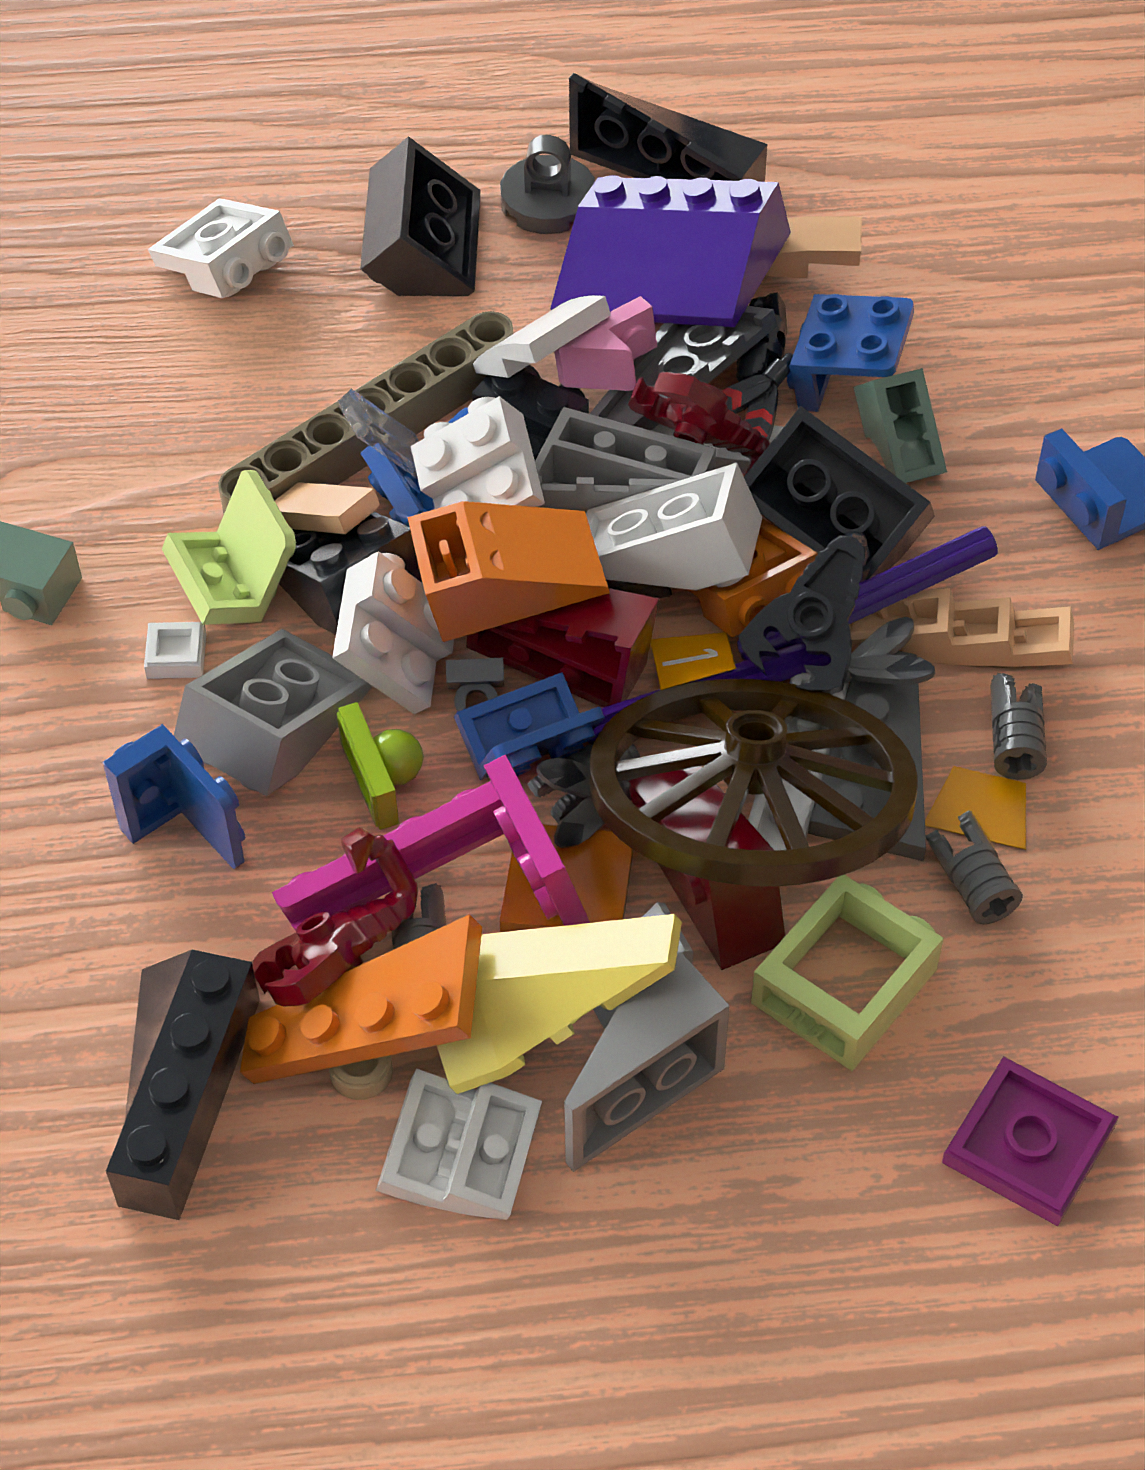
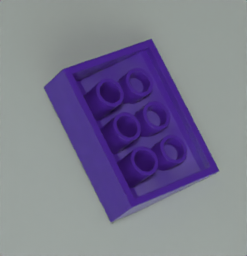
M617 175L598 177L578 206L550 309L553 310L559 305L578 297L605 296L611 312L641 296L652 306L654 322L735 327L791 233L779 182H757L753 179L740 181L710 180L708 178H696L693 180L665 179L659 176L650 178H621Z

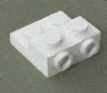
M219 198L150 247L148 251L156 267L185 273L192 291L225 298L236 294L242 288L248 286L253 275L257 272L269 269L277 262L283 260L288 250L294 245L280 211Z
M500 396L497 398L482 397L474 400L468 406L469 414L453 423L438 422L428 426L424 431V439L411 446L420 491L433 499L435 509L461 501L539 507L545 504L524 416Z
M378 551L347 569L332 658L415 715L431 706L436 661L453 653L454 639L446 642L442 641L425 595L423 582L421 583L405 570V563L399 556Z

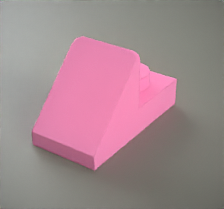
M640 296L610 312L611 316L554 351L559 382L564 387L634 390L636 376L633 360L657 348L652 306Z

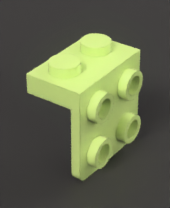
M244 470L239 476L217 532L168 533L162 551L203 625L262 622L271 600L276 595L277 587L286 565L294 554L296 540L292 528L286 522L271 492L266 488L258 472L255 470Z

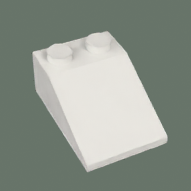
M737 463L594 507L586 512L602 569L607 580L689 590H700L713 585L726 587L735 584L744 576L749 575L762 521L759 509Z

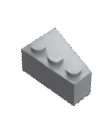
M563 407L535 460L545 504L539 507L579 510L586 513L588 509L715 470L716 448Z

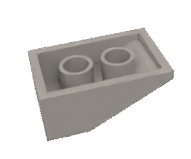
M280 629L185 685L174 736L178 741L184 738L189 740L200 754L204 764L212 765L240 781L244 787L268 796L299 775L338 728V708L355 702L359 703L372 688V685L338 663L329 653L284 629Z
M682 952L677 954L674 971L617 1007L564 1101L566 1164L573 1172L724 1070L730 1005Z

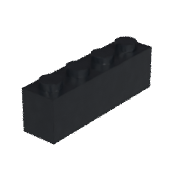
M573 73L569 77L571 155L633 178L659 176L665 179L693 180L696 178H708L721 181L753 179L757 182H765L768 144L596 84L578 74Z
M192 949L142 969L125 1123L106 1169V1174L118 1207L180 1220L245 1043L248 1019L255 1015L260 1002L252 962Z

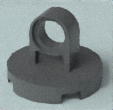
M540 135L529 143L526 159L518 161L506 170L500 182L502 211L505 216L509 213L517 218V226L526 231L539 234L566 232L569 230V223L575 220L579 204L594 184L595 177L585 165L571 158L570 148L564 140L552 135Z

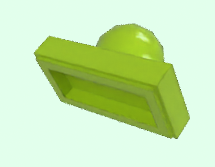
M358 702L339 707L337 721L340 742L375 826L382 830L399 824L394 786L404 785L413 780L420 771L424 756L419 741L411 733L401 729L385 730L373 738Z

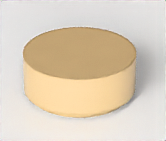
M391 1055L329 1068L330 1079L334 1088L343 1096L355 1100H364L377 1096L386 1089L391 1081L393 1074Z

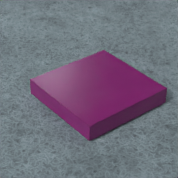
M1003 1056L945 1150L942 1163L1048 1222L1059 1226L1115 1129L1119 1117Z

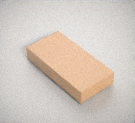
M302 482L296 483L274 500L292 529L347 534L380 506L374 488Z

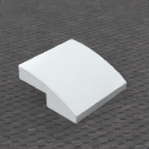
M583 296L559 305L481 354L473 363L475 372L509 378L531 363H537L611 316L606 297Z
M416 1069L410 1080L376 1191L437 1209L471 1216L507 1220L511 1215L542 1101L491 1082L479 1086L477 1089L456 1094L449 1087L447 1079Z

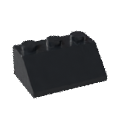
M408 136L370 168L360 270L366 273L371 280L382 284L397 296H469L475 291L481 190Z
M802 406L798 408L744 476L760 514L779 529L818 554L825 550L833 540L840 536H845L848 532L857 531L865 535L870 554L864 565L870 568L866 580L887 571L896 564L935 517L929 500Z

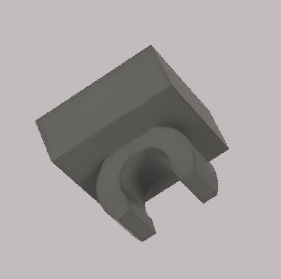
M503 658L446 660L448 689H458L454 699L457 712L466 709V699L473 692L483 693L488 700L498 697L494 688L505 687Z

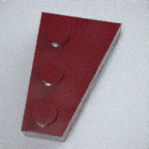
M609 589L610 593L467 635L466 648L489 658H503L505 665L539 680L562 672L571 694L604 708L627 700L647 664L659 598Z
M698 766L629 780L632 803L638 809L702 767ZM716 784L658 823L681 835L706 842L725 793ZM740 812L727 847L775 851ZM658 863L721 970L774 949L785 937L779 886H747L711 881L684 874Z

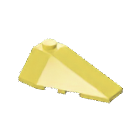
M675 914L483 934L481 936L471 1038L437 1045L449 1087L456 1094L511 1075L525 1066V1059L522 1054L549 1037L557 1045L574 1034L572 1024L600 1005L603 1009L609 1011L613 1010L674 971L682 921Z

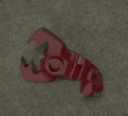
M662 372L659 373L654 386H647L643 377L638 379L628 403L629 408L634 412L673 429V436L702 445L704 443L712 444L717 448H726L727 451L741 453V455L750 459L745 475L771 444L766 437L761 436L757 429H753L751 424L741 420L739 415L728 409L726 405L728 397L723 391L710 384L701 382L693 376ZM658 394H661V395H664V396H668V397H670V398H664V397H661V396L658 395Z
M360 827L341 838L342 847L353 871L357 874L361 873L366 868L368 858L370 861L376 859L393 890L392 892L385 895L382 899L371 900L366 905L352 907L349 911L339 912L334 916H330L328 912L312 915L297 927L296 933L274 943L256 955L252 964L255 979L264 994L267 991L269 992L276 1005L288 1007L308 1004L345 972L362 965L364 962L360 955L371 949L374 943L383 940L389 931H394L403 919H407L415 911L418 885L393 839L387 840L383 835L374 836ZM295 965L298 968V970H289Z

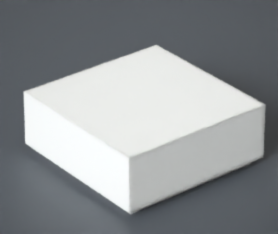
M202 622L148 623L144 660L146 678H199L202 676L206 646L205 625Z

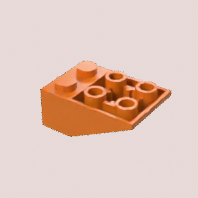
M461 501L407 517L425 595L443 642L610 593L585 511Z

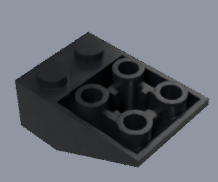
M373 512L347 534L292 529L296 540L295 551L289 559L279 581V585L318 626L336 635L348 568L379 551L380 553H391L399 556L404 561L405 570L421 583L422 578L410 527L377 512Z

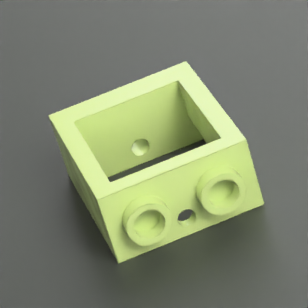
M846 875L839 876L754 971L751 1004L853 1071L937 971L944 938L937 934L931 925L922 918L909 916L885 901L883 896L870 885L859 884ZM838 917L846 920L905 959L860 1014L792 970Z

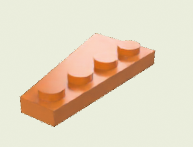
M469 914L345 972L308 1004L288 1007L274 1005L249 1017L240 1073L253 1084L470 1039L482 926Z

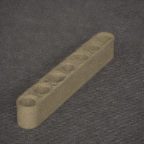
M494 311L482 312L471 317L228 469L221 475L218 482L223 515L239 476L244 470L257 471L274 500L298 482L338 485L368 466L361 452L375 439L393 450L471 400L472 392L487 376L486 374L476 373L473 363L485 351L513 335L512 321L506 315Z

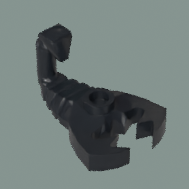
M852 531L829 543L828 547L822 550L815 557V560L804 569L802 576L798 577L791 592L771 601L741 632L738 637L742 649L759 671L766 675L761 659L762 656L780 657L766 639V635L773 631L781 634L788 644L803 643L806 645L807 653L812 655L822 654L831 659L827 666L804 665L805 670L815 680L795 686L796 688L808 691H822L831 695L843 691L852 650V637L848 620L855 608V601L859 595V584L866 580L870 568L864 566L870 555L865 535Z

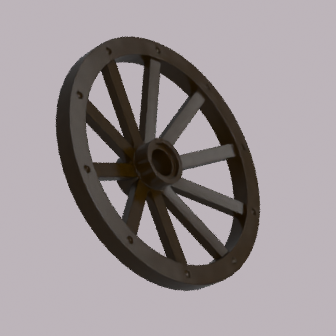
M717 679L692 682L657 691L633 702L614 715L597 735L592 747L589 783L593 804L606 826L621 841L648 859L684 874L711 881L747 886H788L819 882L845 875L874 862L891 850L907 832L913 819L918 789V775L910 751L895 732L880 719L849 701L822 691H808L796 688L795 686L798 685L759 679ZM704 713L721 730L669 722ZM794 717L829 728L787 733V725ZM640 737L697 746L619 761L624 752ZM860 746L878 763L881 769L811 750ZM705 765L639 809L625 795L618 782ZM808 770L891 792V795L884 808L873 818ZM783 779L855 832L828 843L809 847L783 785ZM724 780L728 785L706 842L681 835L658 823L720 781ZM747 794H764L787 850L763 851L727 847Z

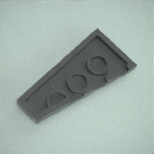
M747 306L735 327L664 323L656 332L657 348L633 360L636 383L638 379L643 377L647 386H654L659 373L671 372L693 376L701 382L708 384L777 327L774 309ZM609 390L590 412L591 415L647 430H653L659 425V423L629 408L628 403L633 390ZM658 394V395H660L661 397L670 398V397H668V396H664V395Z
M898 651V652L895 654V655H908V656H915V657H917L916 654H912V653H908V652H903V651ZM851 677L845 700L866 710L891 728L910 751L917 770L918 789L913 819L904 836L887 853L924 861L926 835L919 685L871 683L858 681ZM860 746L830 749L829 756L881 769L878 763ZM824 774L821 780L873 818L884 808L891 795V792ZM815 802L809 821L808 834L836 840L855 832Z

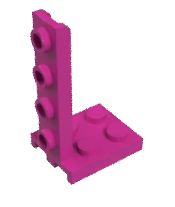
M506 755L484 765L490 782L476 789L465 790L457 794L452 801L423 816L409 818L401 823L397 829L383 835L387 840L393 839L414 879H417L504 834L547 920L559 915L564 926L590 923L566 868ZM344 854L342 857L314 871L304 872L295 876L287 885L273 891L272 894L277 905L296 931L297 927L312 915L328 912L330 916H334L339 912H347L352 907L366 905L367 902L393 890L376 859L370 861L368 858L365 870L357 874L353 871L346 854Z

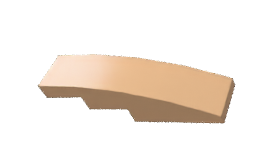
M805 216L787 218L791 233L766 276L808 278L809 263L859 266L862 217Z
M945 588L920 591L849 624L852 637L851 651H854L887 622L902 617H909L914 621V632L910 641L899 651L916 654L917 657H921L930 663L1000 667L1073 664L1074 618L1071 606L1014 611L1011 597L954 602L951 589Z

